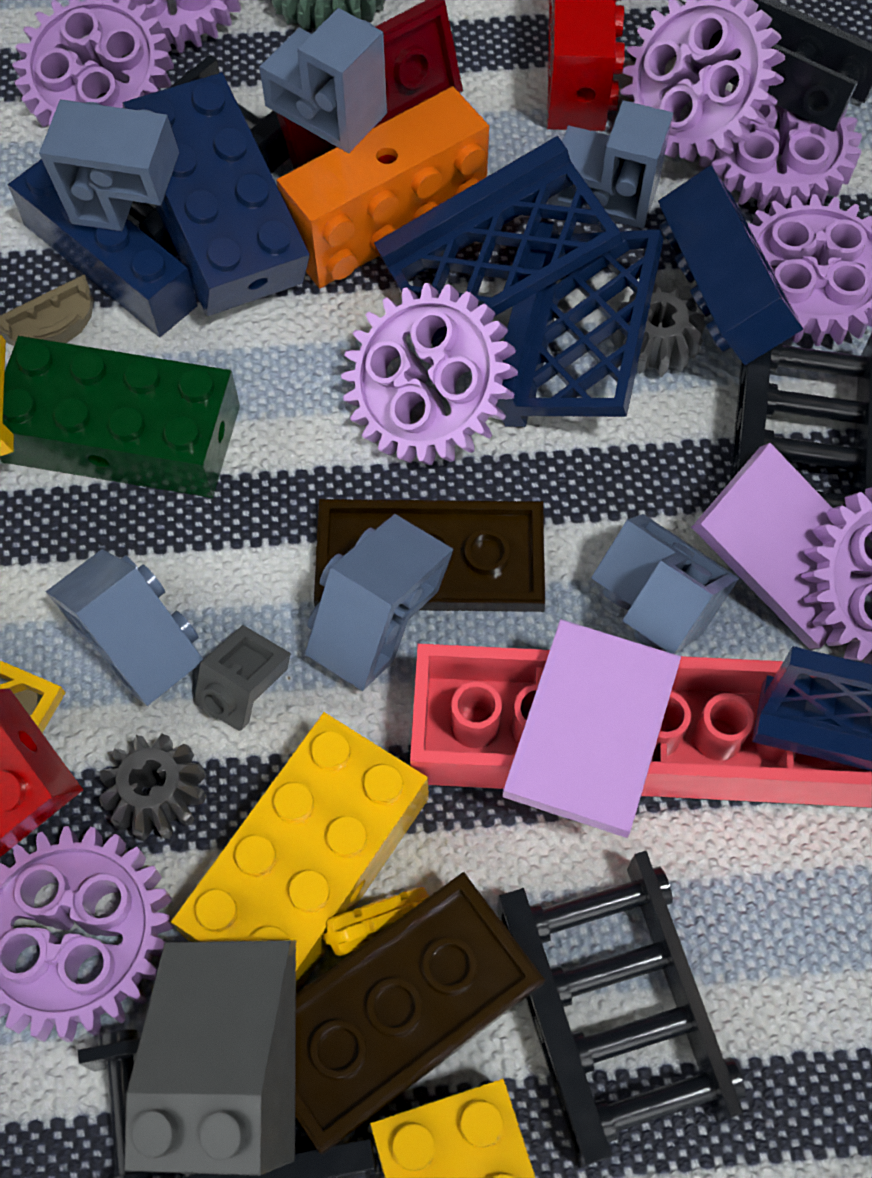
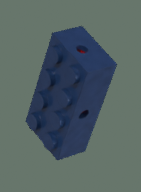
M223 72L122 102L125 109H145L168 115L179 149V155L162 204L155 206L181 262L188 267L192 286L206 316L208 317L303 284L310 254Z

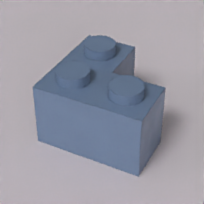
M340 8L336 9L312 34L299 27L259 66L266 107L347 153H350L387 114L383 31L375 28L368 21L361 20Z
M60 99L39 154L71 224L122 231L133 201L154 205L162 204L179 155V149L167 114L155 113L145 109L132 110L104 106L95 102L82 103Z
M623 100L610 135L567 126L562 142L568 150L570 160L612 221L644 229L660 181L673 112ZM572 186L549 198L548 205L570 207L575 195Z
M396 514L376 530L372 527L368 528L361 535L355 547L344 556L341 554L335 555L326 565L321 575L320 584L324 586L320 602L312 611L307 623L308 628L312 631L305 655L361 691H364L394 662L408 620L438 593L453 548Z
M644 514L626 520L591 577L604 587L602 593L607 599L619 607L628 609L622 621L635 629L634 637L642 645L671 654L678 653L704 633L740 579Z
M101 549L45 591L77 633L97 649L128 691L146 706L150 705L204 660L192 644L199 638L192 625L179 611L176 610L170 614L160 601L159 597L166 593L162 584L144 564L137 567L127 555L120 559Z

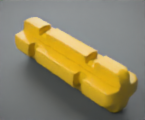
M415 887L401 892L399 895L395 894L356 908L353 911L333 916L327 921V931L323 934L326 945H331L335 955L345 956L353 953L427 899L429 894L424 887Z

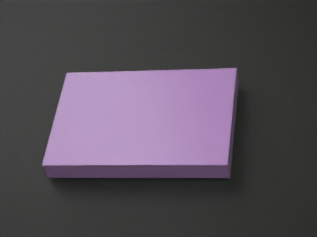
M768 443L758 448L691 528L809 649H817L824 645L834 628L831 624L813 625V620L823 612L821 604L805 603L804 598L817 591V583L802 579L801 574L817 570L818 563L808 558L804 552L805 549L823 546L824 543L816 537L813 530L815 527L825 524L833 525L827 515V511L832 507L771 443ZM864 543L865 552L872 560V549ZM853 572L850 574V579L853 582L872 583V575Z
M560 619L502 797L628 838L681 656Z

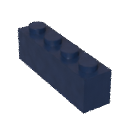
M42 159L8 184L24 225L81 273L85 274L87 278L158 337H162L198 307L188 267L128 219H126L122 231L71 224Z
M712 165L658 200L666 218V221L660 224V228L675 251L681 249L682 252L674 256L687 280L690 283L696 281L697 285L690 289V292L702 313L706 317L712 315L714 320L707 323L706 326L722 352L732 348L742 363L747 365L804 330L734 197Z

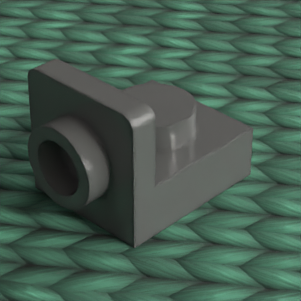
M242 625L200 662L194 698L196 705L204 709L213 718L222 720L238 731L243 730L250 722L254 701L288 669L291 653Z

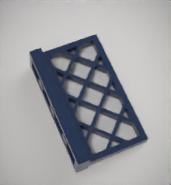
M557 135L381 238L374 244L401 292L403 288L407 287L420 299L423 287L411 286L408 280L429 268L438 269L432 286L438 290L439 296L450 271L472 274L466 291L479 300L478 306L485 303L497 316L623 243V238L615 223L571 162L567 148ZM570 186L574 189L575 195L570 207L547 204L549 198ZM520 215L530 216L524 234L501 232L502 226ZM541 218L565 221L559 239L535 236ZM577 222L599 225L603 231L602 234L588 242L570 241ZM474 242L483 243L477 261L455 258L457 252ZM495 245L518 247L512 266L489 263ZM530 249L554 252L551 263L540 270L524 268ZM484 276L507 279L504 290L493 297L477 295ZM447 326L439 328L434 333L431 340L433 347L439 346L444 341L447 335Z
M542 222L539 224L535 236L559 239L561 234H558L554 222ZM661 229L620 231L623 243L512 307L507 327L508 332L505 335L504 341L511 344L516 352L503 360V363L509 364L518 370V375L503 380L502 385L515 395L513 399H498L496 404L506 415L505 419L502 420L506 427H526L528 416L627 417L664 241ZM603 232L574 233L570 241L588 242ZM530 249L524 268L540 270L551 263L554 252ZM646 249L645 256L627 269L616 260L629 250ZM605 267L610 268L617 276L597 291H594L586 283L587 280ZM626 287H629L636 293V298L616 313L606 302ZM577 288L587 298L564 314L557 307L558 302ZM598 308L608 319L584 335L575 324ZM617 330H620L627 337L626 344L606 357L596 346ZM565 331H568L577 342L553 358L547 351L548 344ZM588 352L598 364L574 380L565 368ZM608 374L617 382L614 398H591L585 392ZM555 375L567 385L551 398H536L538 387Z
M792 646L775 677L767 675L762 683L752 742L872 771V665Z

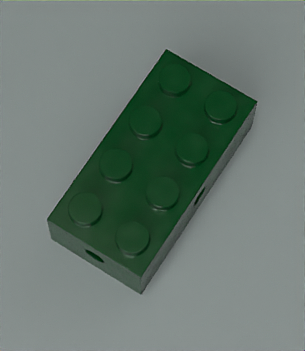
M18 336L5 369L3 424L14 434V449L12 453L1 456L0 460L2 463L213 498L240 408L232 370Z

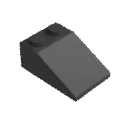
M296 940L164 943L127 1091L124 1171L262 1175L295 1161Z

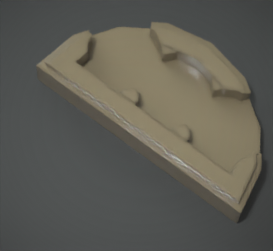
M85 274L0 315V334L6 342L14 346L18 336L68 343L79 335L92 317L94 303Z

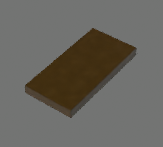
M319 499L314 584L315 607L320 602L324 586L320 584V578L329 561L335 555L341 554L344 556L353 549L361 535L368 528L372 527L376 530L396 514L453 548L438 593L419 610L544 612L543 501Z
M464 871L296 994L295 1116L321 1155L544 984L545 979Z

